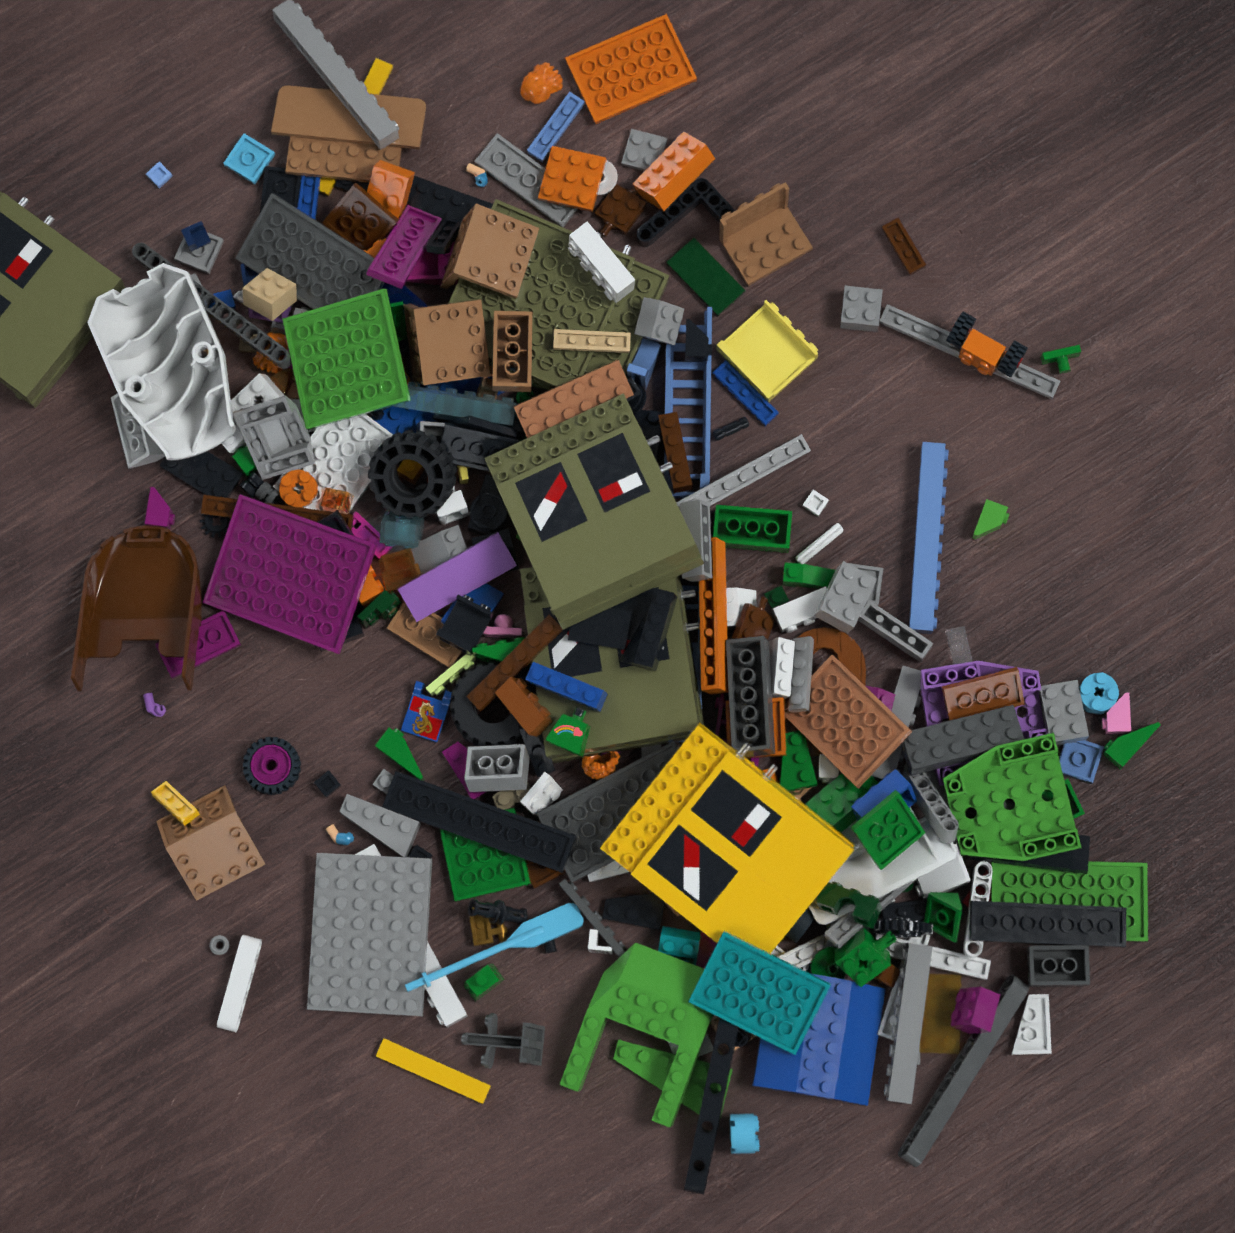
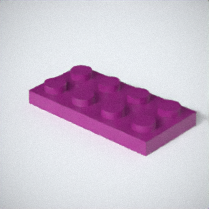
M221 611L201 621L195 668L241 645L225 611ZM158 642V643H156L155 645H156V647H157V649H158V651H159V648H158V647H159V642ZM160 654L172 679L182 674L184 657H164Z

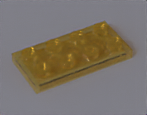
M929 974L920 1038V1053L959 1054L960 1030L950 1025L952 1021L951 1015L955 1010L957 1002L956 996L961 989V975Z

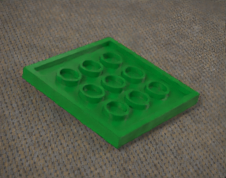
M515 808L506 810L508 812L516 814ZM440 829L455 902L531 885L525 859Z

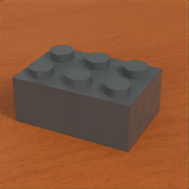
M1089 945L1027 947L1029 987H1084L1090 985Z

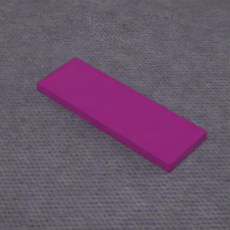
M407 205L368 268L366 275L402 289L424 253L427 243L440 226L442 218Z

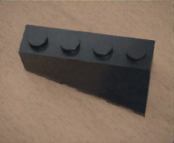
M655 588L651 605L619 662L656 672L678 598L675 593Z

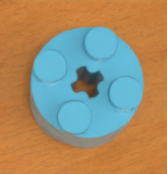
M1103 672L1089 675L1079 687L1083 709L1093 714L1108 712L1114 706L1119 696L1117 683L1112 677ZM1100 691L1102 694L1100 697L1099 695L1095 696L1094 693Z
M754 1113L730 1114L731 1154H752L755 1151H759L758 1135H755V1132H759L758 1115H754Z

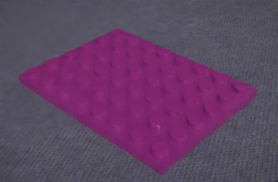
M240 494L203 603L340 654L378 544Z

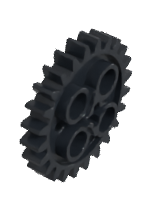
M880 918V920L876 921L873 929L869 927V932L885 935L888 931H891L896 938L922 937L923 935L933 934V925L907 918Z

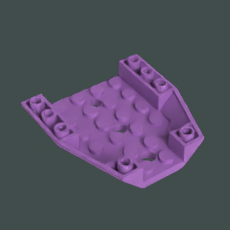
M973 661L921 670L920 690L926 727L939 724L943 719H948L942 686L1014 667ZM1018 668L1025 705L1021 706L1025 707L1027 711L1026 715L1022 718L1017 715L1024 739L1048 734V729L1044 728L1038 691L1041 690L1039 672ZM1020 706L1014 707V708H1015V711H1016V714H1017V709H1018ZM971 761L934 770L939 785H944L943 778Z

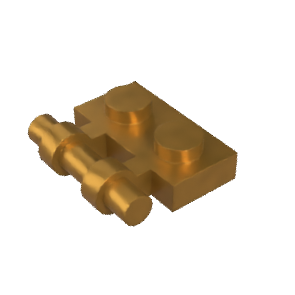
M477 915L474 917L469 916L474 946L494 943L492 935H498L499 942L507 940L506 933L508 931L504 923L502 925L497 924V928L491 929L489 918Z

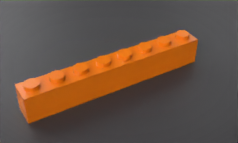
M717 537L711 538L712 578L699 581L701 690L711 695L729 693L726 651L725 542Z

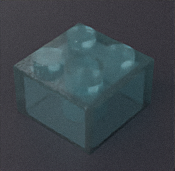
M386 510L381 521L380 543H385L386 546L401 545L407 549L418 547L423 536L424 518L415 516L413 519H406L404 515L398 517L393 515V511Z

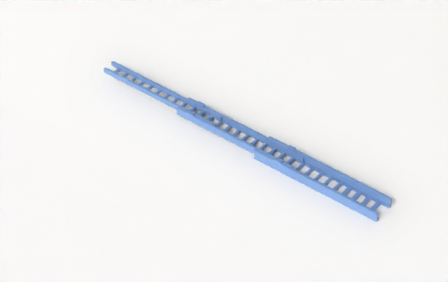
M707 307V311H704V325H696L709 338L708 344H712V307ZM680 325L678 333L686 334V325ZM676 343L675 346L666 344L665 414L672 413L673 406H703V419L679 418L680 424H703V437H682L684 443H703L702 456L686 455L687 461H702V474H690L691 480H700V489L710 484L711 356H708V361L674 362V352H685L686 343ZM673 370H704L703 380H673ZM673 388L703 389V399L673 398ZM664 450V464H666L667 460ZM669 470L664 472V478L674 498H685L695 493L680 492L673 494ZM682 585L683 591H699V586ZM698 595V604H685L686 610H698V622L700 623ZM698 629V642H691L702 709L700 629Z

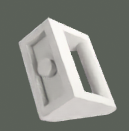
M461 490L453 492L437 511L442 525L470 516Z

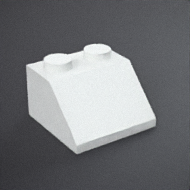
M726 588L727 630H735L745 603H750L757 607L756 590Z

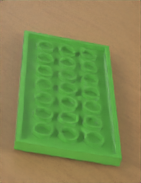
M991 862L993 870L991 902L1126 907V941H1148L1147 863L1089 862L1088 873L1083 874Z

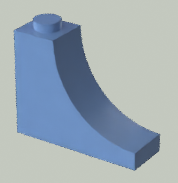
M642 339L633 362L629 363L627 368V378L632 377L634 382H637L645 391L661 350V344L650 339Z

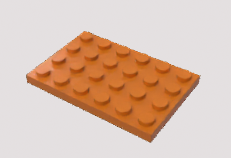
M667 14L565 57V61L595 125L697 81L695 72Z

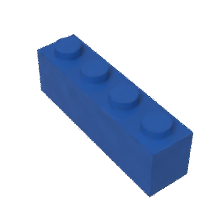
M535 662L532 663L525 679L530 684L599 712L608 695L602 689Z

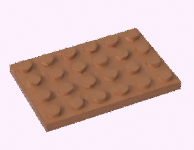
M831 655L811 676L809 711L791 713L788 710L789 701L784 705L785 717L857 788H860L912 733L834 655Z

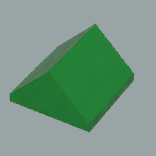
M945 892L928 893L924 920L925 923L933 925L934 932L954 943L958 939L962 912L959 894Z

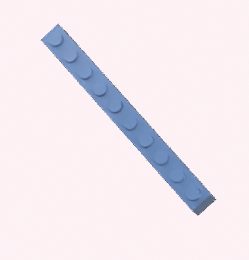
M922 442L909 627L922 634H932L933 629L937 628V618L934 617V610H938L939 599H935V592L939 591L940 580H936L937 573L941 571V561H938V554H942V542H939V535H943L944 524H940V518L944 517L945 505L941 504L942 498L946 496V487L943 486V479H947V468H944V461H948L949 450L945 449V443Z

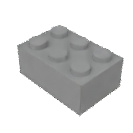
M843 561L837 567L814 616L848 634L855 627L877 579Z
M1078 680L1041 686V690L1038 691L1044 728L1048 729V734L1054 733L1056 744L1063 745L1065 743L1069 744L1087 740L1089 733Z
M525 744L468 747L465 782L469 792L527 790L530 756Z

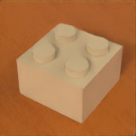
M268 268L243 287V305L272 321L297 301L296 284Z

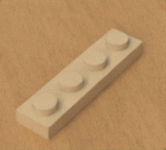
M554 329L553 350L630 353L631 333Z

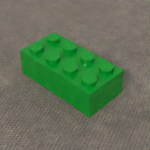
M716 505L713 537L724 541L725 548L789 553L792 511Z
M841 773L805 805L842 833L857 820L851 807L855 800L863 797L878 782L870 776L860 788H857Z

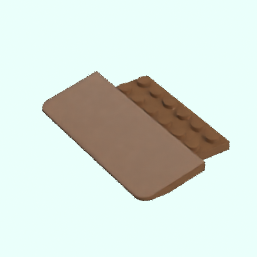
M283 86L278 92L271 133L272 135L290 136L286 174L369 183L373 167L378 161L382 160L400 167L402 148L420 150L426 114L425 102L415 98L373 94L379 107H383L387 111L389 119L391 121L394 120L399 127V139L380 150L332 90Z

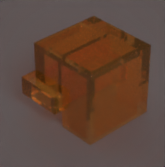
M411 548L383 555L378 562L381 569V578L387 592L397 590L400 586L421 575L418 563L414 564L415 560Z

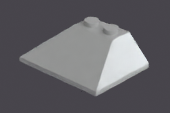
M286 395L232 413L262 480L315 463L311 437L297 405Z

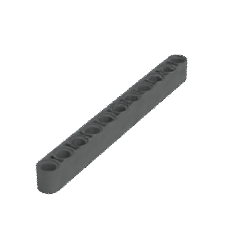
M137 243L132 248L133 256L148 270L155 268L153 265L156 262H159L157 266L164 263L176 267L144 243ZM146 251L143 256H140L142 252ZM193 280L197 292H201L200 298L209 316L277 367L286 369L291 366L290 354L283 346ZM211 303H215L212 308H208ZM229 313L227 318H222L224 314ZM239 324H243L240 329H236ZM257 334L255 339H250L252 335ZM267 345H271L268 350H264ZM285 355L283 360L278 361L280 356Z
M1008 976L997 992L1000 994L991 1032L971 1034L902 1144L898 1156L913 1167L919 1166L926 1157L1028 993L1029 986L1016 976Z

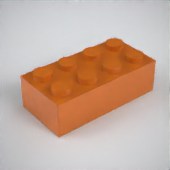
M683 132L632 184L644 200L665 211L715 160V157L705 143Z

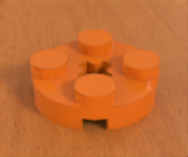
M292 470L281 478L279 485L280 496L290 506L307 507L317 496V481L307 471ZM296 484L304 487L300 494L294 491Z

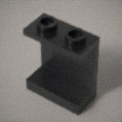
M458 594L455 606L442 629H438L436 637L471 656L473 653L472 648H475L493 614L488 606L482 603L479 606L473 602L474 599L467 595L462 597Z

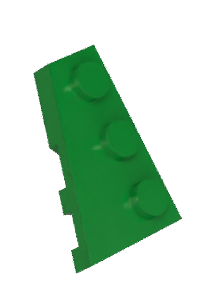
M800 731L786 733V756L782 757L780 785L789 792L817 786L806 738Z

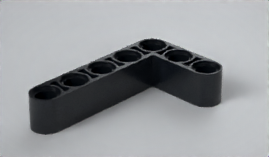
M699 178L688 186L665 211L660 210L637 230V242L642 247L651 246L699 204H702L719 223L720 219H722V214L727 212L733 213L735 210L707 179ZM699 186L706 187V191L700 192L697 190V188ZM685 198H691L693 200L690 204H686L683 202ZM713 199L719 201L717 205H711L709 202ZM677 210L679 213L672 216L669 214V211ZM660 221L664 223V226L658 228L654 224ZM644 233L650 235V237L645 240L642 239L640 236Z

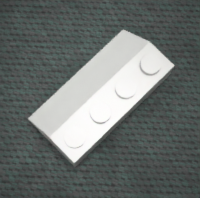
M118 393L112 396L111 401L128 468L153 463L165 457L164 452L121 402Z

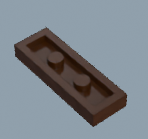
M899 218L882 226L883 232L909 276L926 267V263Z

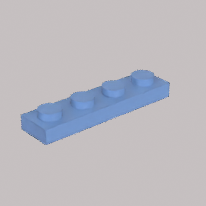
M569 91L527 149V153L543 163L550 153L552 146L556 145L585 105V101Z

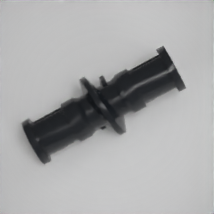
M471 899L468 905L469 916L474 917L477 915L489 918L490 924L497 922L498 925H502L504 921H511L521 925L527 921L528 913L525 908L516 909L505 906L502 900H496L492 904Z

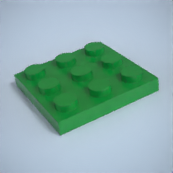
M896 790L850 827L880 870L885 868L925 834L918 820Z

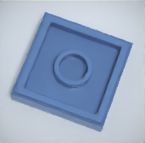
M1086 740L1069 744L1065 743L1059 757L1063 775L1092 784L1104 746Z

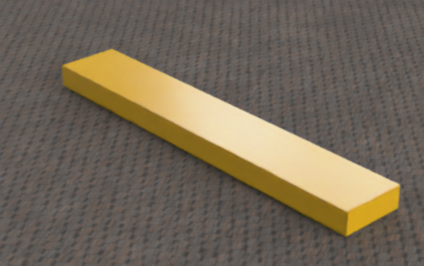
M383 1038L376 1054L378 1058L482 1104L491 1088V1085Z

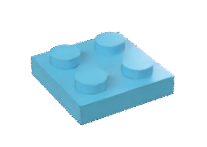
M244 133L223 164L243 178L256 184L265 171V166L269 165L276 154Z

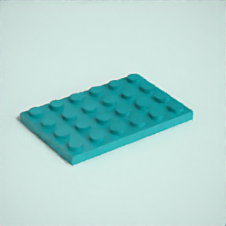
M723 931L688 1002L796 1055L831 984Z

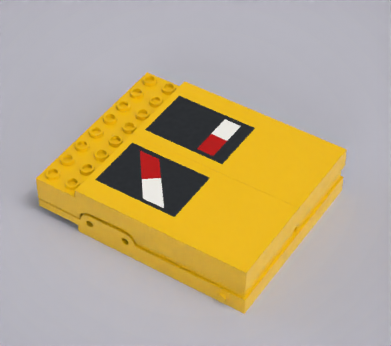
M699 722L604 841L600 849L716 943H718L723 931H726L771 954L854 851V843L772 779V775L778 769L775 765H772L765 773L748 760L744 755L750 749V745L745 743L737 751Z

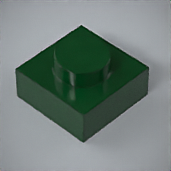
M782 585L764 593L772 612L773 608L790 602Z

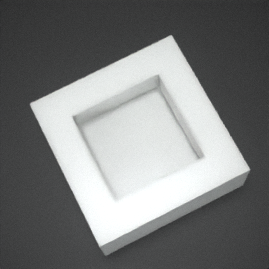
M813 490L802 507L819 517L829 499Z

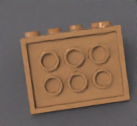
M786 182L782 185L780 183L774 185L768 193L757 195L754 201L741 204L738 210L733 213L727 212L720 219L719 240L748 287L813 250L812 245L788 208L789 187Z
M475 204L462 219L440 287L448 290L451 285H455L456 280L462 278L516 299L539 228Z
M481 299L427 307H418L411 303L403 304L413 380L422 385L491 376Z
M225 785L191 803L199 811L200 815L184 826L172 814L156 821L165 848L196 901L265 865L261 854L239 818Z

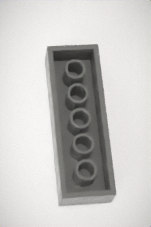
M764 636L726 640L732 747L739 751L745 743L750 745V749L744 755L745 757L775 754L769 642Z
M1014 705L911 730L912 733L900 745L909 774L912 776L974 760L995 746L1024 740V736Z

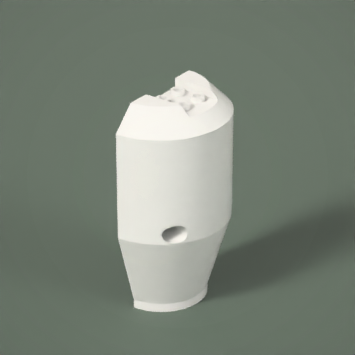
M162 263L147 271L149 279L140 280L138 285L127 287L121 293L112 289L97 297L88 320V325L121 402L164 452L167 460H182L202 454L222 444L235 433L236 426L232 415L226 356L189 272Z

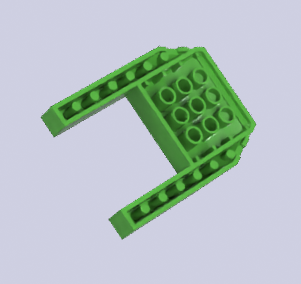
M635 942L603 972L585 1014L560 1085L577 1092L582 1090L607 1019L614 1020L679 1045L652 1118L654 1122L672 1127L714 1015L688 1002L704 968Z

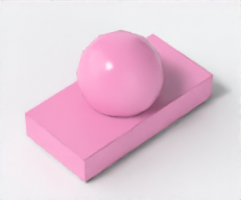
M500 614L495 618L494 627L487 626L483 635L493 638L516 639L522 637L523 631L522 628H512L513 620L510 616Z

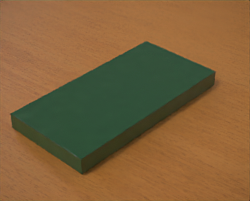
M695 238L667 261V265L708 307H712V311L717 316L721 315L745 293V289Z

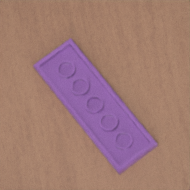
M496 532L397 589L414 619L418 622L457 600L458 594L460 596L466 595L517 565L500 534Z

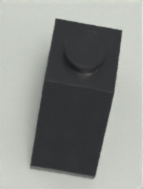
M686 319L685 361H708V356H712V344H708L709 338L690 319Z

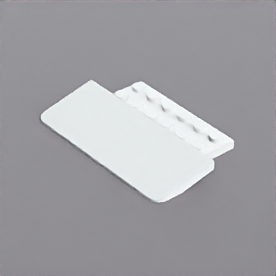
M923 817L918 822L925 831V834L885 868L880 870L850 828L857 822L856 820L842 832L845 837L854 843V851L829 882H837L846 889L854 888L863 895H873L880 898L951 862L956 858L957 850L953 842H942L927 819ZM819 894L809 905V909L816 922L821 925L829 924L855 909L854 905H845L840 909L838 915L819 909L816 903Z

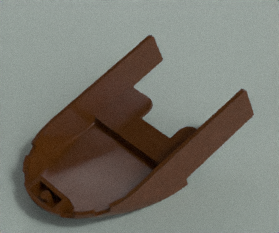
M152 525L125 529L123 533L115 537L111 536L100 545L101 548L96 554L91 556L86 567L71 680L77 691L81 692L86 660L88 658L116 657L121 652L122 641L159 640L158 648L161 655L164 657H184L182 679L187 690H192L199 626H201L202 618L200 577L196 556L189 543L182 536L171 532L170 529Z

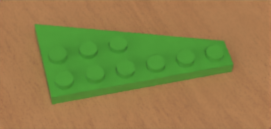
M618 1040L614 1060L660 1090H663L676 1054ZM700 1060L696 1061L681 1102L697 1114H700L710 1063ZM730 1069L729 1078H728V1083H727V1088H726V1093H725V1098H724V1102H723V1107H724V1103H725V1099H726V1095H727V1091H728V1087H729V1083H730V1079H731V1075H732L733 1069ZM714 1082L711 1084V1089L714 1092L721 1091V1086L719 1083Z

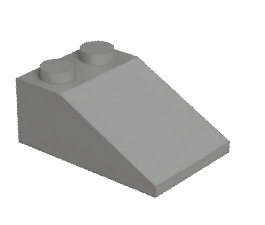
M459 525L442 530L406 548L416 577L467 549Z

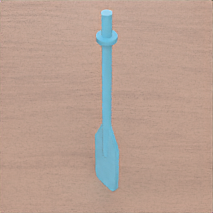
M567 903L522 923L506 941L431 974L421 973V978L405 984L406 990L409 992L423 985H426L428 988L431 986L430 982L508 948H535L580 928L583 925V917L576 904Z

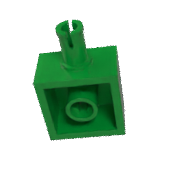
M862 928L842 947L834 949L835 963L862 987L891 966L890 952L886 948L895 943L897 939L891 931H888L877 940L865 928Z

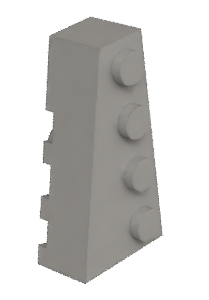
M349 794L346 795L340 810L344 817L398 855L408 857L421 825L419 821Z

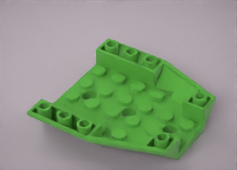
M1054 733L995 746L943 778L950 811L959 824L956 838L961 855L1026 861L1081 848ZM1050 790L1053 793V799L1051 801L1043 800V791ZM1006 799H1012L1015 802V807L1012 810L1004 808L1003 803ZM974 808L977 812L976 817L973 819L967 818L965 815L966 809Z

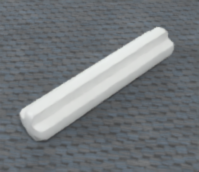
M836 523L798 554L795 558L799 564L806 563L843 532L842 526Z

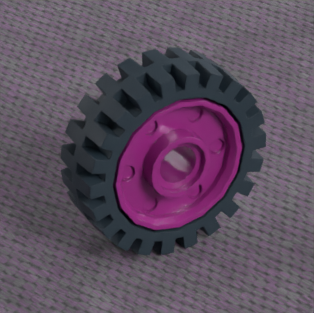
M265 737V739L261 738L258 742H254L248 748L243 758V772L246 780L255 790L263 794L274 795L282 794V792L288 791L291 786L295 785L301 772V761L296 749L289 742L278 737ZM269 762H276L277 766L274 770L270 771L267 769Z

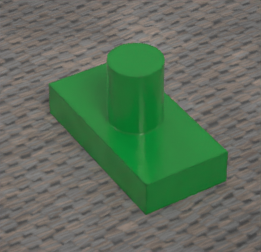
M1080 345L1043 352L1041 355L1042 365L1057 362L1060 374L1070 372L1068 359L1080 356Z

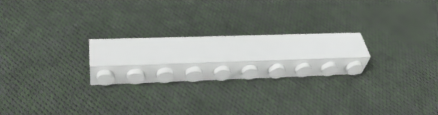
M375 844L355 854L381 856ZM427 941L426 974L428 975L442 969ZM447 976L430 982L431 986L428 988L425 985V990L429 994L427 1000L432 1008L436 1007L439 1012L436 1017L441 1025L445 1024L448 1028L468 1017Z

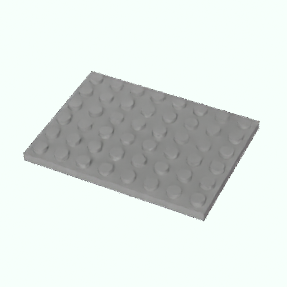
M317 853L307 1001L308 1010L423 1016L425 985L407 992L405 984L421 978V973L426 972L432 859Z

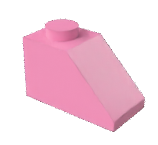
M1125 693L1105 714V718H1102V729H1105L1106 735L1128 734L1131 732L1129 693Z

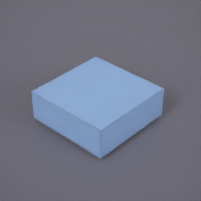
M160 162L146 173V176L158 188L162 187L173 176Z

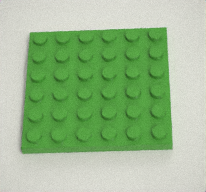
M387 289L377 290L282 319L306 429L310 430L411 401Z

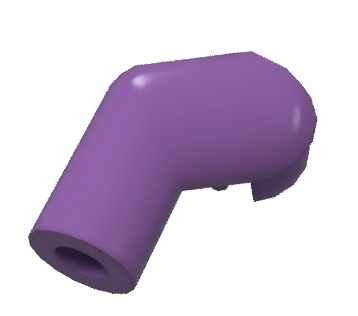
M153 693L143 695L148 713L156 717H161L165 714V706L154 702Z

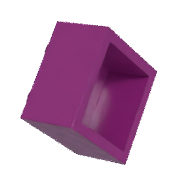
M983 987L960 989L956 996L957 1002L955 1010L951 1015L952 1021L950 1026L969 1034L991 1032L1000 994Z

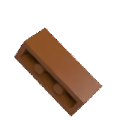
M510 677L495 694L528 735L538 737L553 722L549 716L550 712L539 704V698L526 688L528 685L523 679Z

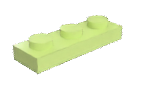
M465 654L426 687L428 693L431 696L441 694L445 690V685L449 682L454 683L460 677L459 674L463 670L467 671L475 665V656L473 654L471 656Z

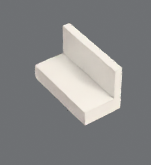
M590 929L589 952L613 954L612 947L598 946L599 932L598 930Z

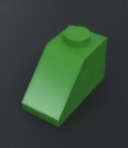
M986 499L972 538L976 540L1000 529L1002 523L1006 524L1010 515L1006 513L1008 507Z

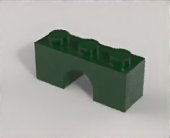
M828 882L816 901L819 909L834 915H838L843 906L854 905L855 909L852 913L854 921L872 929L882 910L881 903L877 897L863 895L854 888L846 889L837 882Z

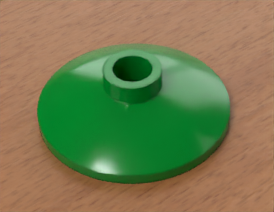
M827 947L815 954L811 962L812 974L839 979L845 978L846 973L835 963L834 949L836 948ZM834 965V970L829 971L830 966Z

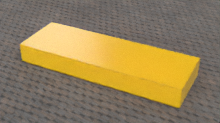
M167 781L151 791L152 796L184 826L200 815L199 811Z

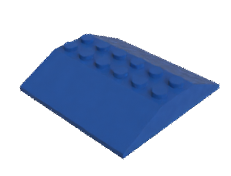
M812 974L830 983L831 986L796 1055L760 1038L753 1086L868 1106L885 989L867 984L860 987L855 981Z

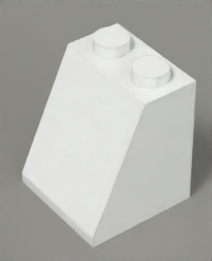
M954 844L957 850V856L954 860L916 879L918 885L915 888L918 896H922L923 900L928 899V893L930 892L946 893L968 885L971 881L957 844Z

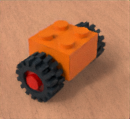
M963 311L953 325L946 340L957 348L961 347L958 358L965 365H973L978 368L977 370L981 374H988L992 376L1000 363L998 371L1012 377L1028 347L1014 340L1009 350L1006 351V347L972 329L976 318Z

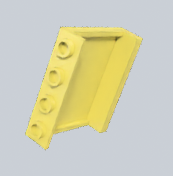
M765 300L764 305L726 340H721L716 345V350L770 402L818 358V349L813 343H808L804 339L805 336L799 329L795 330L791 326L792 322L788 317L782 316L778 312L779 309L774 303H769Z

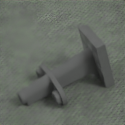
M490 1013L485 1017V1026L488 1027V1034H462L461 1043L463 1045L487 1047L485 1054L481 1057V1065L485 1068H492L496 1047L520 1049L519 1062L536 1066L542 1065L545 1026L523 1023L522 1037L497 1035L498 1017L496 1013Z

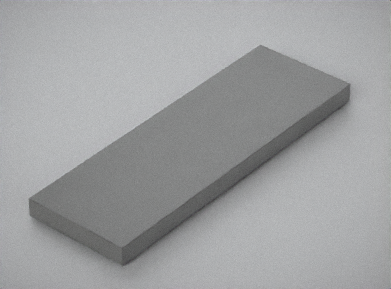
M498 133L474 161L477 166L484 169L489 175L561 227H564L578 210L539 201L538 195L545 168Z

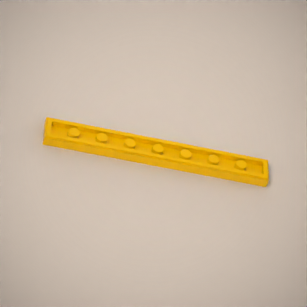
M378 58L375 59L364 81L367 88L366 91L369 94L380 95L393 69V65ZM321 178L319 192L330 196L337 179Z

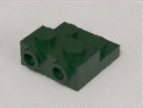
M384 590L358 615V618L366 628L369 625L372 627L378 622L380 615L385 620L393 618L401 602L392 591L388 593Z

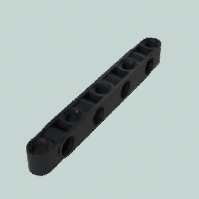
M721 1018L716 1032L684 1187L685 1191L704 1195L739 1030L738 1026ZM726 1044L729 1047V1052L722 1053L719 1050V1045ZM714 1082L719 1083L721 1091L714 1092L711 1089V1084ZM703 1122H711L713 1129L710 1131L705 1130ZM695 1161H703L705 1168L698 1169L695 1166Z

